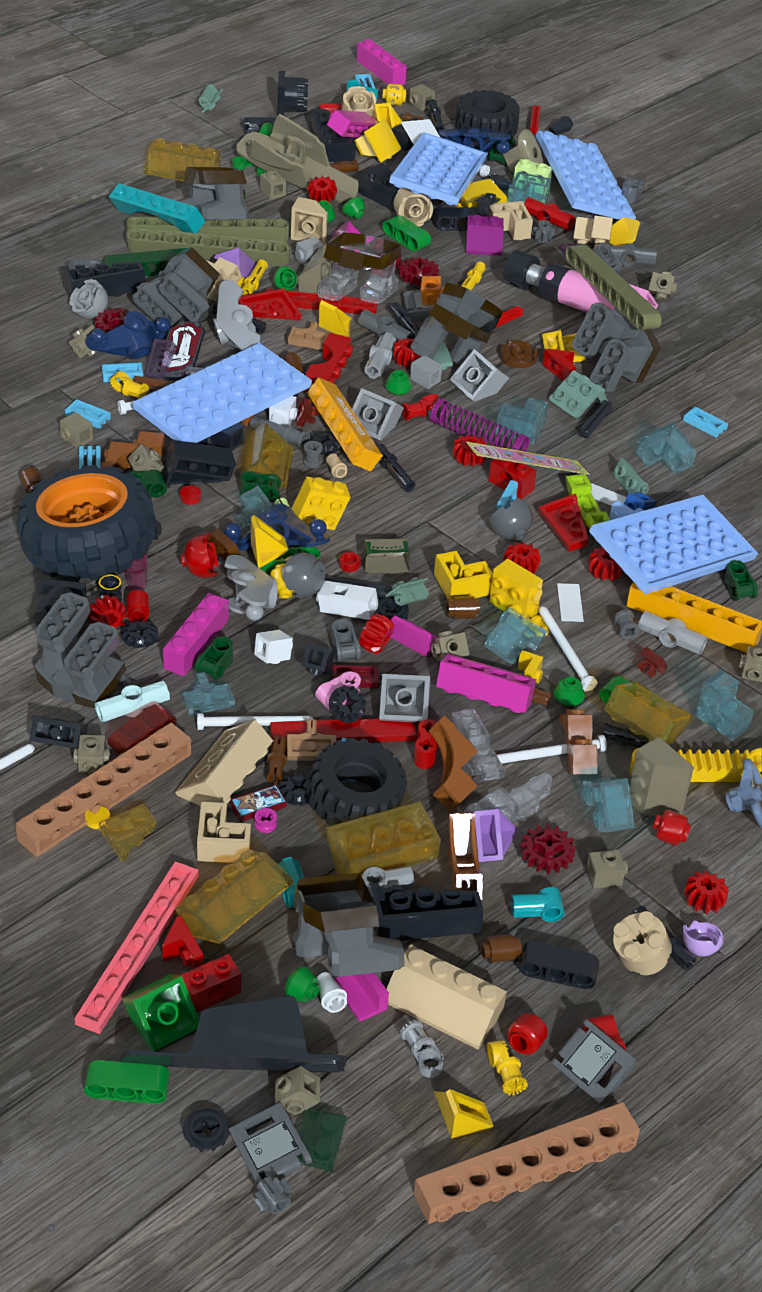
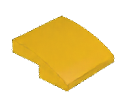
M386 119L379 121L364 132L380 163L402 149Z
M561 330L542 334L545 349L572 351L575 353L573 362L586 361V357L573 349L572 341L577 333L562 336Z

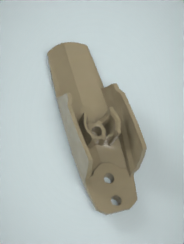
M281 114L276 117L271 136L251 132L246 134L237 144V153L267 172L276 170L286 181L307 190L310 180H314L315 177L321 178L323 176L326 178L329 176L331 180L335 181L337 187V195L334 201L344 203L357 197L358 181L330 166L325 145L320 142L318 137Z

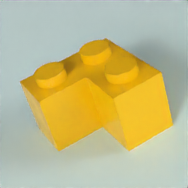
M457 551L436 555L434 576L447 599L460 596H475V598L490 595L493 573L486 561L465 565Z

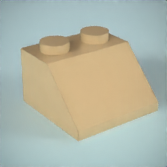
M298 197L292 206V240L303 241L316 237L321 243L326 244L328 213L316 200Z

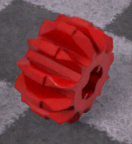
M323 176L321 178L315 177L314 180H310L307 191L311 200H316L317 202L325 200L329 203L331 200H335L337 187L334 180H331L329 176L326 178Z
M406 337L405 340L399 339L394 344L393 357L398 365L411 367L412 362L422 357L413 352L410 347L414 338L408 339Z
M475 435L459 436V439L455 440L453 444V459L457 460L458 464L463 463L464 466L471 465L474 467L475 464L481 465L486 457L477 456L466 441L487 445V443L483 441V438H476Z
M515 542L514 546L509 545L503 557V561L509 559L532 574H536L541 562L539 549L533 548V544L525 545V542L523 544Z
M602 546L600 549H594L588 560L589 573L594 574L595 578H602L603 581L608 579L612 582L614 578L619 579L623 574V569L610 557L609 553Z
M105 594L102 600L96 597L97 602L89 604L91 608L88 615L89 624L101 622L116 629L119 625H124L123 619L127 618L125 605L114 595L109 597V595Z
M375 614L371 616L360 634L359 644L361 647L374 654L382 652L393 634V621L384 615Z
M706 870L702 875L696 871L693 877H689L686 882L684 898L687 899L688 906H695L696 912L704 910L707 915L711 910L717 913L727 902L729 887L725 885V879L717 878V873L710 875Z

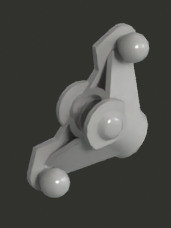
M225 280L219 286L217 318L213 319L214 327L221 345L228 344L243 351L260 343L261 336L256 334V328L252 323L253 314L251 309L246 305H239L238 303L244 293L243 290L234 281Z
M228 556L224 567H227L226 575L231 581L235 582L236 597L228 599L229 609L236 613L246 614L247 618L252 621H258L264 614L263 609H273L276 605V579L270 577L260 568L258 569L256 565L243 556Z

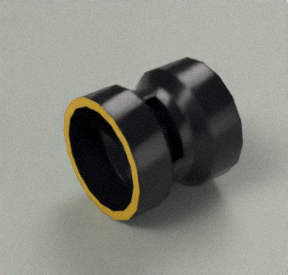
M115 575L101 577L99 579V598L102 600L105 594L109 595V597L114 595L121 602V579Z

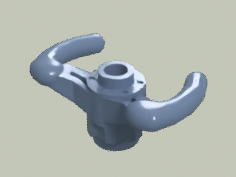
M747 758L743 761L744 772L740 786L729 789V792L725 794L726 801L731 812L752 811L758 825L762 828V807L760 805L762 791L759 786L755 787L753 782L756 785L761 784L762 777L754 762Z

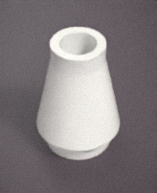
M321 973L317 979L320 986L319 993L322 1007L332 1013L339 1012L347 1004V993L332 978L330 973Z

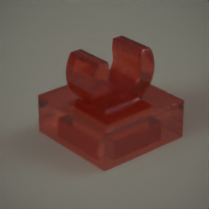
M303 398L297 410L296 425L304 427L306 422L315 424V417L311 415L319 416L318 409L311 407V400Z
M646 646L641 652L644 660L639 662V670L642 672L645 667H650V670L647 672L649 678L655 676L656 670L663 674L668 668L665 660Z

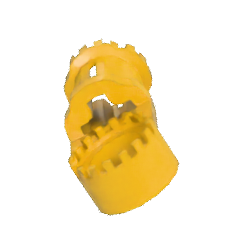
M118 371L110 379L111 387H114V390L117 392H122L125 396L130 395L140 399L148 395L146 394L149 392L147 384L134 382L123 371ZM117 378H118V379L120 378V380H122V382L124 383V385L120 384V383L117 381Z
M504 1040L488 1042L487 1053L489 1062L492 1067H496L497 1073L502 1076L504 1082L502 1086L503 1092L508 1093V1095H514L515 1092L519 1094L518 1091L522 1092V1090H525L528 1084L527 1080L522 1077L520 1060L516 1057H509L507 1045L503 1044L505 1043Z

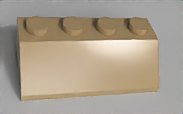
M256 719L225 730L175 791L176 795L201 806V802L228 803L231 800L230 795L243 785L245 776L256 768V762L268 753L267 748L273 740Z
M410 945L404 953L405 966L400 970H394L387 986V991L389 992L388 1005L479 1050L504 1010L507 991Z

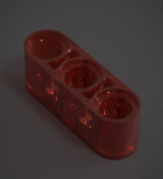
M154 704L116 729L110 735L108 745L121 754L153 735L158 729L170 723L176 725L177 719L159 704Z

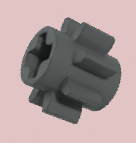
M546 220L536 223L532 230V235H535V239L541 243L551 240L555 233V228H552V224Z
M268 1176L260 1181L256 1187L257 1192L255 1196L257 1199L255 1202L261 1212L268 1210L269 1213L278 1214L284 1211L291 1203L290 1197L292 1195L290 1191L292 1188L285 1178L279 1180L278 1177Z

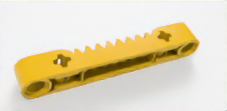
M762 748L755 749L750 753L748 750H745L743 754H740L739 750H736L733 754H730L729 750H726L724 754H721L720 750H717L714 754H711L710 750H707L705 754H702L701 750H698L695 754H692L691 750H688L686 754H683L682 750L677 752L694 767L690 782H741L744 772L743 761L747 758L754 762L759 773L762 772ZM637 749L632 754L629 767L630 776H632Z

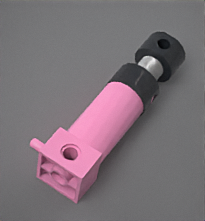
M514 250L505 262L503 280L509 285L523 290H528L533 285L537 286L540 297L561 305H567L585 313L589 311L592 304L597 302L603 303L611 310L615 308L573 268L556 262H551L544 268L540 266V260L537 256L520 250ZM629 284L657 309L658 304L649 291Z

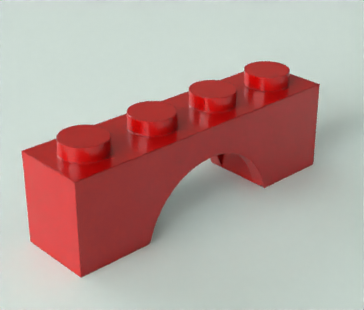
M334 333L328 334L323 343V360L327 362L311 364L305 376L312 380L311 385L314 384L318 377L335 384L336 379H339L341 376L342 368H346L348 358L353 355L354 346H351V337ZM310 387L305 389L304 392H308Z

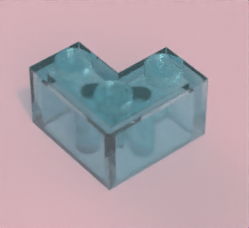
M517 172L509 187L507 202L522 201L524 203L530 197L546 204L550 194L551 179Z
M529 397L524 408L504 403L498 413L497 424H501V428L506 426L507 430L512 429L513 433L517 431L518 436L522 433L529 436V443L534 444L546 422L548 402ZM500 426L496 428L495 434H498ZM505 428L500 433L501 436H504ZM511 430L507 433L506 438L510 437ZM516 433L513 435L512 439H516Z
M674 422L642 437L635 451L646 466L664 459L675 474L692 467L697 451Z
M509 607L501 615L500 622L496 628L487 636L484 646L504 661L514 664L525 646L535 650L548 631L528 616Z
M720 669L703 683L695 716L733 741L750 727L754 710L735 699L739 681Z
M609 776L583 781L584 787L581 789L582 798L586 805L595 806L593 821L598 831L608 833L635 828L628 778Z

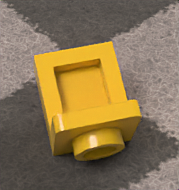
M522 650L519 656L518 669L524 671V676L536 679V683L539 684L543 675V670H541L543 657Z

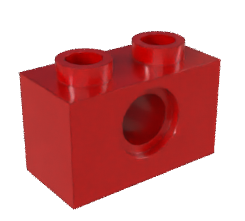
M494 459L491 461L489 482L505 490L511 480L518 482L517 497L523 499L534 491L537 470L523 463Z
M229 954L180 975L184 980L197 1013L241 993V972Z

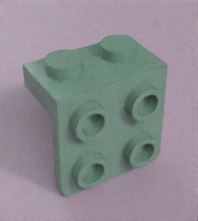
M573 370L552 393L549 400L555 406L577 419L593 401L601 404L607 398L604 394L605 390L600 385L594 384L588 377Z

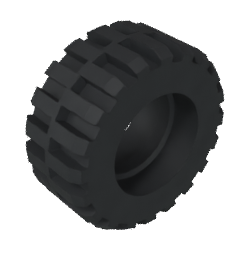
M494 90L468 92L457 103L455 126L456 129L488 128L510 134L513 138L518 130L520 107L514 98L504 95L502 92H495Z
M348 738L345 742L339 740L334 742L333 745L330 744L323 748L322 752L318 753L315 758L308 784L309 802L312 808L316 809V814L321 819H326V823L331 827L337 826L343 832H346V830L353 831V834H361V831H365L366 834L375 832L376 828L381 830L387 824L393 822L397 813H399L407 780L405 770L401 767V762L397 757H393V753L389 749L381 748V744L376 742L372 744L366 739L356 741L355 738ZM345 779L359 780L371 786L375 791L366 793L356 792L345 787L340 781Z

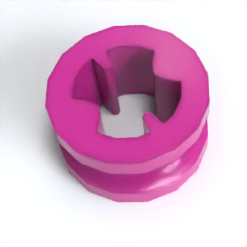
M270 808L257 810L254 816L255 828L261 833L274 831L277 827L276 812Z

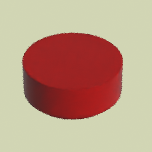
M192 485L183 487L180 490L181 502L187 505L199 503L201 501V490Z
M346 552L340 555L339 567L341 570L355 572L360 569L361 558L358 554Z

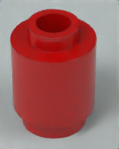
M141 590L130 592L127 595V617L132 623L134 619L137 621L145 619L146 621L150 614L149 595Z

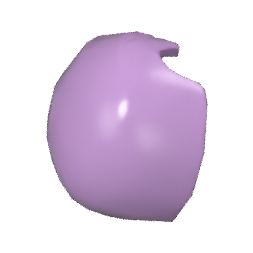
M694 920L688 928L685 924L683 926V943L689 952L698 957L710 956L722 947L723 934L717 925Z

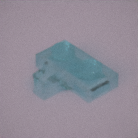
M259 486L240 495V501L245 507L242 509L243 512L236 516V523L240 528H243L251 523L253 515L258 517L259 514L267 512L273 506Z
M205 672L196 674L194 691L182 693V700L189 716L235 706V699L228 683L215 686L214 682L209 683Z

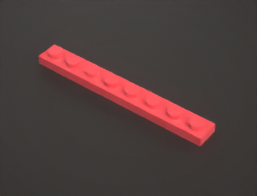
M176 861L174 862L76 1015L75 1025L101 1034L199 877L198 869Z

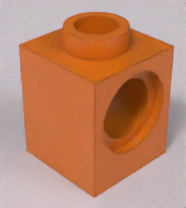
M422 276V305H433L438 293L442 289L441 276Z

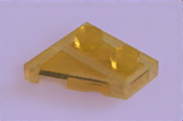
M145 804L99 822V830L122 862L128 858V853L134 846L138 847L143 842L144 837L150 834L156 827V819Z

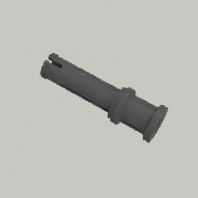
M256 415L250 421L251 428L279 437L284 443L296 444L301 449H304L305 443L309 442L310 439L308 431L296 430L291 425L282 426Z

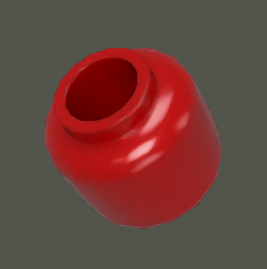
M667 809L662 815H656L652 828L656 829L655 836L658 840L677 846L680 842L685 843L691 829V824L688 823V818L685 815Z
M524 1013L518 1016L507 1031V1039L511 1047L516 1052L524 1055H531L537 1052L548 1037V1029L544 1021L531 1013Z

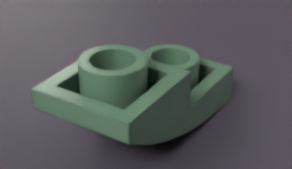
M442 342L433 358L434 361L442 365V370L447 369L448 366H453L450 353L444 342Z

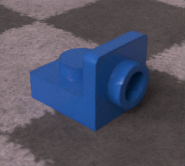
M642 492L628 493L624 505L634 511L639 507L647 510L653 509L657 501Z

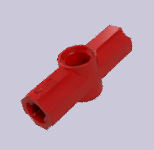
M530 197L524 202L529 214L538 218L539 221H549L551 224L567 231L571 230L575 223L574 215L559 210V207L554 203L547 205Z

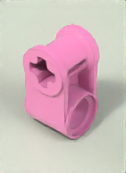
M355 672L343 673L341 676L322 684L317 689L315 696L331 712L329 709L331 693L343 685L354 686L355 689L360 691L358 688L361 683L360 676ZM346 697V700L341 704L348 706L352 704L353 701L350 702Z

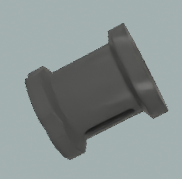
M317 441L305 443L304 451L306 452V457L303 459V463L306 467L316 469L322 465L320 453L323 450V446Z
M621 610L616 613L614 622L619 626V633L623 639H632L640 631L638 624L633 620L634 615L630 610Z

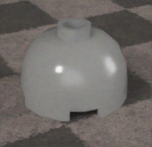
M90 279L85 280L84 283L86 284L80 289L75 288L69 301L72 311L85 319H94L98 316L99 312L104 313L109 301L107 291L96 280Z

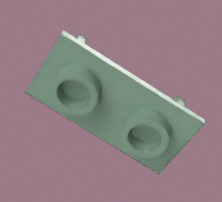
M213 84L206 86L198 100L199 104L203 107L202 113L207 109L210 111L216 106L215 102L220 99L222 88L218 91Z
M621 457L612 472L614 477L628 493L642 492L646 494L649 491V485L636 473L632 465Z
M416 577L407 583H404V581L398 582L392 586L393 590L386 597L394 596L395 602L400 606L425 600L429 595V590L425 587L424 583L429 579L419 580Z

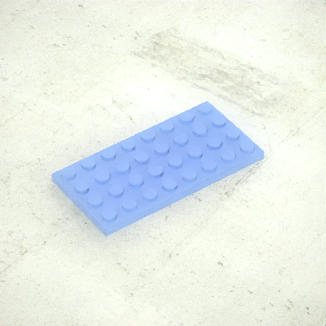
M538 130L536 138L572 208L619 220L623 217L636 218L627 199L622 195V190L597 145L594 143L587 144L579 139L572 140L564 135L557 136L549 131L543 132Z
M423 132L393 172L389 183L394 184L398 188L410 189L416 194H425L431 199L443 200L449 205H457L484 164L488 153Z
M258 343L134 401L133 409L173 440L197 443L311 387L312 380L268 348Z
M704 495L595 524L589 530L595 540L602 545L610 557L619 564L625 574L635 582L644 594L726 569L728 563L733 560H739L743 563L754 560L758 555V552Z

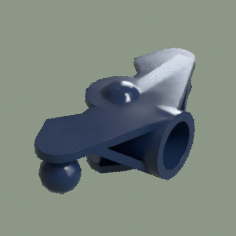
M488 128L439 130V135H442L443 139L452 142L454 140L456 143L486 153L490 152L495 145H497V150L501 154H506L510 150V144L507 140L511 138V135Z
M131 311L124 317V325H119L107 333L103 329L97 328L85 338V343L93 351L125 356L131 360H136L147 356L154 350V345L166 336L171 323L165 317L159 318L156 322L149 321L142 313Z
M275 504L267 512L258 515L260 520L285 537L288 547L291 545H301L308 548L323 545L330 541L329 535L325 533L327 530L325 521L314 519L309 526L285 504ZM230 523L225 527L224 534L237 545L238 550L243 551L252 548L251 528L243 536H240L241 528L238 524ZM275 523H279V524H281L283 527H278V526H276V525H274V524H275Z

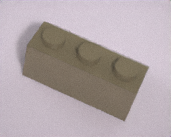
M327 243L311 256L309 263L305 264L302 273L298 274V292L322 294L338 271L339 263L324 258Z
M658 737L637 749L626 800L643 815H662L667 809L682 814L694 767Z

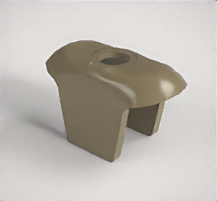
M529 129L523 130L514 148L503 154L510 172H515V166L520 159L544 164L541 150Z

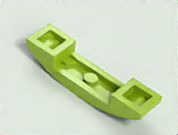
M586 474L565 477L569 495L576 493L582 521H584V525L588 529H591L595 524L610 520L606 511L601 512L591 494L592 485Z

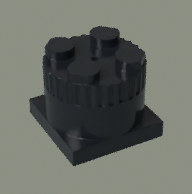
M279 71L277 116L279 114L284 116V111H307L308 79L285 77V71Z
M40 578L38 583L39 601L33 617L35 626L41 623L62 594L71 592L87 598L86 583Z

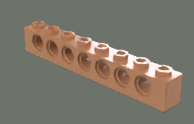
M173 723L158 729L153 735L140 741L130 750L121 753L113 761L101 766L96 772L81 779L79 783L68 790H64L59 796L48 803H44L28 816L21 818L15 823L17 840L35 857L40 856L85 826L86 811L90 810L95 814L99 811L100 806L108 810L189 757L191 755V738Z
M622 1102L419 1177L415 1180L413 1195L428 1224L436 1221L444 1222L454 1214L462 1211H473L483 1203L499 1201L507 1194L515 1191H526L533 1184L541 1181H552L558 1175L568 1171L576 1172L586 1164L594 1161L602 1162L610 1155L620 1151L622 1153L628 1152L636 1146L640 1129ZM525 1163H531V1164H533L534 1166H529V1165H526ZM499 1173H505L507 1176L500 1175ZM476 1182V1183H480L481 1185H480V1186H477V1185H474V1184H472V1183ZM451 1192V1193H453V1194H455V1195H454V1196H450V1195H447V1194H445V1193Z

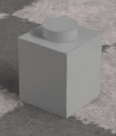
M316 237L297 242L296 259L305 266V264L309 263L311 256L324 244Z
M422 356L412 362L410 379L429 389L441 381L442 365L427 356Z

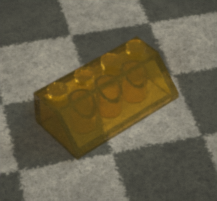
M154 138L148 148L144 174L185 181L186 167H221V150Z
M421 801L326 827L332 860L338 875L360 873L362 875L370 867L389 870L412 866L438 858L441 839Z
M247 850L241 853L240 858L231 865L225 866L216 877L206 881L196 893L186 897L183 903L175 908L178 916H182L193 937L220 944L294 883L292 878L266 853Z

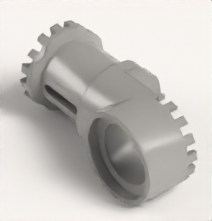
M413 1020V1022H409V1025L406 1023V1027L400 1030V1036L403 1040H407L411 1046V1052L418 1062L419 1072L428 1078L439 1076L443 1071V1054L435 1045L434 1040L423 1031L421 1021ZM427 1059H434L438 1062V1065L436 1067H427L423 1062Z

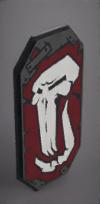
M179 322L169 330L157 367V371L163 379L181 380L194 371L206 332L199 322Z

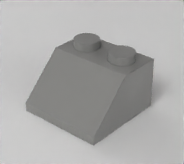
M474 349L449 380L475 402L497 394L509 377Z
M362 388L352 408L368 434L380 441L396 426L404 409L396 402Z
M382 674L379 720L401 722L428 720L430 676Z

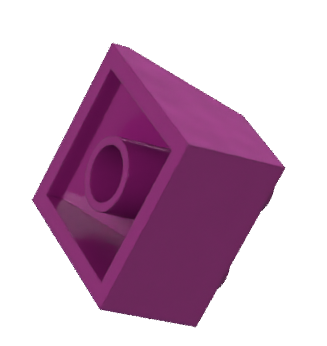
M480 215L468 216L466 253L502 256L504 218L497 216L483 217Z

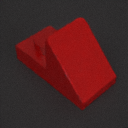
M545 349L543 366L564 381L573 370L576 371V366L573 364L575 353L565 350Z
M182 916L176 917L162 946L163 962L181 956L183 964L185 966L189 965L190 969L193 970L204 965V954Z

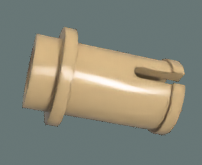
M330 454L326 458V463L330 466L334 477L342 478L347 474L346 464L342 463L336 454Z

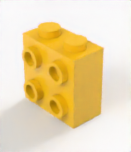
M306 477L292 510L296 516L309 526L314 519H322L325 521L327 529L335 530L351 497L347 485L342 482Z
M506 559L493 570L489 602L524 624L539 613L543 580L513 561Z

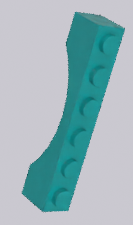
M120 183L109 195L118 211L130 215L134 212L150 213L168 221L181 231L187 233H198L206 222L195 206Z

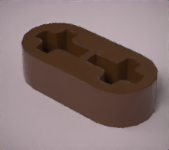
M216 528L208 532L212 536L208 538L209 543L214 542L217 555L224 561L230 555H239L237 545L221 530Z

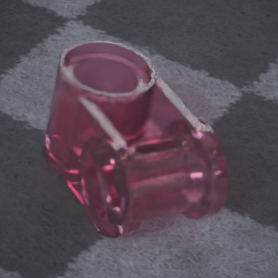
M147 553L141 560L132 561L131 567L125 570L127 586L133 591L143 590L147 586Z

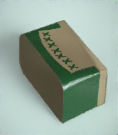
M407 538L365 539L364 561L366 572L404 573L408 572L407 565L410 572L411 555Z

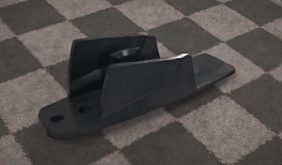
M286 996L203 1010L189 1053L127 1050L121 1055L120 1062L153 1064L164 1067L229 1070H294L302 1066L310 1072L338 1073L345 1072L347 1057L344 1055L309 1054L296 999L294 996Z

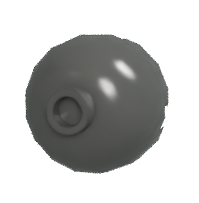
M522 499L510 502L511 507L507 509L502 506L489 518L492 529L499 537L508 540L515 538L520 540L528 534L527 531L531 528L533 522V514L526 501Z
M301 552L284 560L286 565L282 566L283 579L289 591L293 589L297 593L294 595L295 597L304 599L320 591L325 583V567L316 556Z

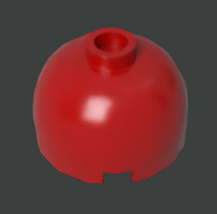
M209 533L192 537L185 545L184 554H181L183 567H187L189 572L198 578L218 576V572L214 573V566L219 567L214 542L209 543L208 538L212 537Z

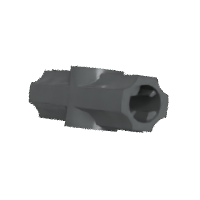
M631 243L623 246L609 245L615 256L626 267H631L635 264L651 266L656 264L657 249L637 248Z
M365 309L358 318V324L376 333L377 339L386 332L392 333L394 338L397 339L396 342L399 339L405 340L406 337L412 339L414 336L410 331L396 325L395 320L390 316L380 317Z

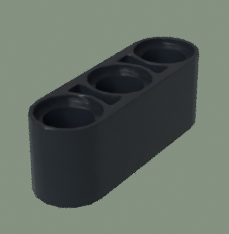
M441 207L435 211L436 225L438 229L443 231H466L468 216L480 214L477 207Z
M530 941L525 943L523 947L519 970L522 974L531 978L580 989H591L596 984L600 962L595 955Z

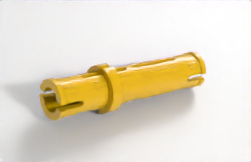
M258 260L250 276L244 280V286L242 287L244 293L242 296L252 295L253 291L258 288L259 281L268 268V263L265 260Z
M477 262L474 268L467 273V278L461 286L472 291L475 284L480 282L482 274L486 270V265L483 262Z

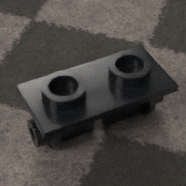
M244 117V134L251 132L259 133L264 123L274 124L276 117Z
M493 193L482 195L475 200V202H479L478 213L483 216L486 215L489 211V206L499 202L501 198H497L496 194Z

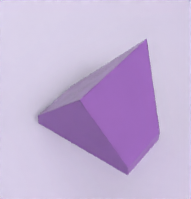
M240 248L216 254L214 257L216 260L221 257L238 265L240 273L245 279L250 276L256 266V263Z
M498 808L473 811L475 813L478 861L503 860L518 828Z

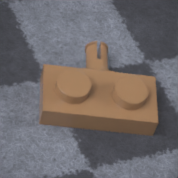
M311 322L309 328L292 327L288 336V344L323 350V343L329 333L316 330L318 327L316 322H314V325Z
M311 719L307 720L306 733L300 735L287 734V760L315 761L318 753L322 752L323 748L336 742V735L317 733V721L313 719L311 728Z

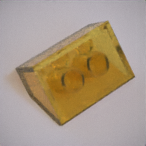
M265 422L247 435L240 474L242 475L247 471L274 474L281 479L279 489H285L288 485L294 448Z
M637 681L616 685L604 709L605 712L610 714L611 719L619 723H625L633 733L644 735L649 738V742L660 737L668 745L675 742L694 718L693 715Z

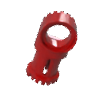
M438 394L425 396L418 400L417 403H403L402 407L404 409L402 412L404 413L402 415L405 421L419 416L421 418L426 417L427 411H430L436 401L439 400Z

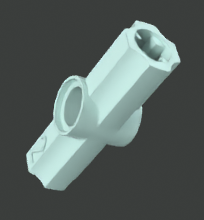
M164 681L141 688L130 685L125 687L120 695L96 702L95 710L101 722L123 715L137 717L143 713L144 708L170 700V694Z

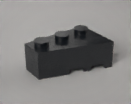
M382 162L359 174L358 193L396 212L394 209V199L400 188L389 183L393 172Z
M172 440L164 459V468L161 470L167 488H171L170 485L175 484L189 486L192 482L203 481V484L230 481L236 462L232 450L229 448Z

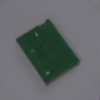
M311 1108L306 1109L299 1136L312 1159V1163L306 1165L301 1154L297 1156L299 1161L304 1163L305 1166L333 1172L346 1127L347 1116L321 1110L315 1112L311 1111Z

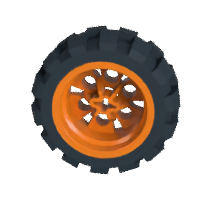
M97 465L82 466L81 469L72 471L67 469L55 473V477L49 480L43 479L33 486L32 493H26L16 520L23 552L28 560L47 576L52 578L61 576L64 581L75 582L83 578H90L91 581L97 580L115 571L120 573L130 568L132 561L141 560L148 552L156 531V519L149 491L132 473L125 474L121 468L107 466L106 468H98Z

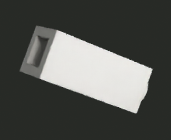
M325 581L323 587L316 595L320 612L369 620L378 608L376 588Z

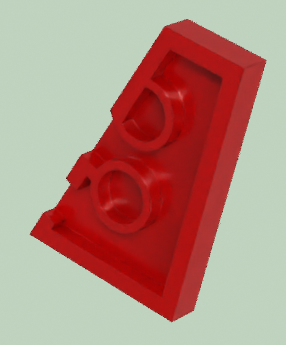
M284 288L241 296L238 301L239 305H246L251 309L253 317L300 321L302 314Z
M576 493L539 506V514L569 552L588 545V536L584 521H582Z

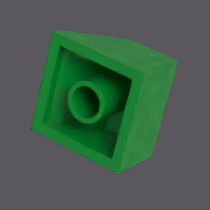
M169 974L122 998L132 1024L153 1052L198 1028L200 1019L184 980L180 975Z

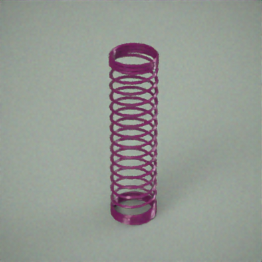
M445 399L437 400L431 410L430 420L432 423L440 424L442 427H446L448 430L451 429L459 435L463 434L466 437L464 432L467 431L468 435L473 432V436L477 437L479 434L478 438H480L482 428L488 421L487 429L481 437H484V442H488L490 439V446L495 443V447H499L501 444V448H506L507 446V449H509L510 441L516 433V439L510 449L519 450L522 443L523 446L520 451L526 452L528 449L529 436L523 433L518 436L517 431L513 433L512 429L507 430L506 426L501 428V424L496 425L495 421L490 423V419L485 420L483 416L479 418L478 414L473 416L472 411L469 413L467 409L462 411L461 406L458 408L456 404L451 406V402H447ZM443 403L442 410L436 419L437 410ZM453 406H455V412L451 420L447 423V418L450 413V410ZM460 408V409H461V412H460V415H459V417H458V420H457L456 423L452 426V423H453V419H454V417H455V414H456V412L458 411V409ZM466 411L465 419L458 428L459 420L463 412ZM471 413L472 417L470 423L468 424L467 428L463 431L465 421ZM475 416H477L476 424L469 433L470 425ZM483 418L481 428L475 435L477 424ZM494 423L492 433L486 440L487 432L490 426ZM498 426H500L499 432L495 440L492 442L494 431ZM505 428L504 436L500 443L497 445L500 433ZM511 430L509 440L503 447L505 437L507 433Z

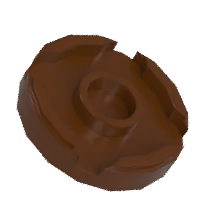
M513 340L509 341L507 345L503 344L501 346L499 356L500 360L510 367L527 368L536 363L538 351L535 347H531V344L528 342Z

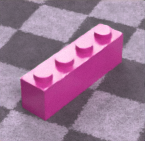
M371 39L357 43V61L387 84H405L407 66Z
M335 110L329 116L327 125L342 137H360L365 134L364 132L377 124L378 121L366 112Z
M210 593L205 596L163 648L165 670L181 676L187 674L198 657L227 623L229 618V600Z
M447 654L441 660L436 687L442 688L447 693L465 695L468 699L486 701L492 706L507 707L512 712L525 713L532 703L536 679Z

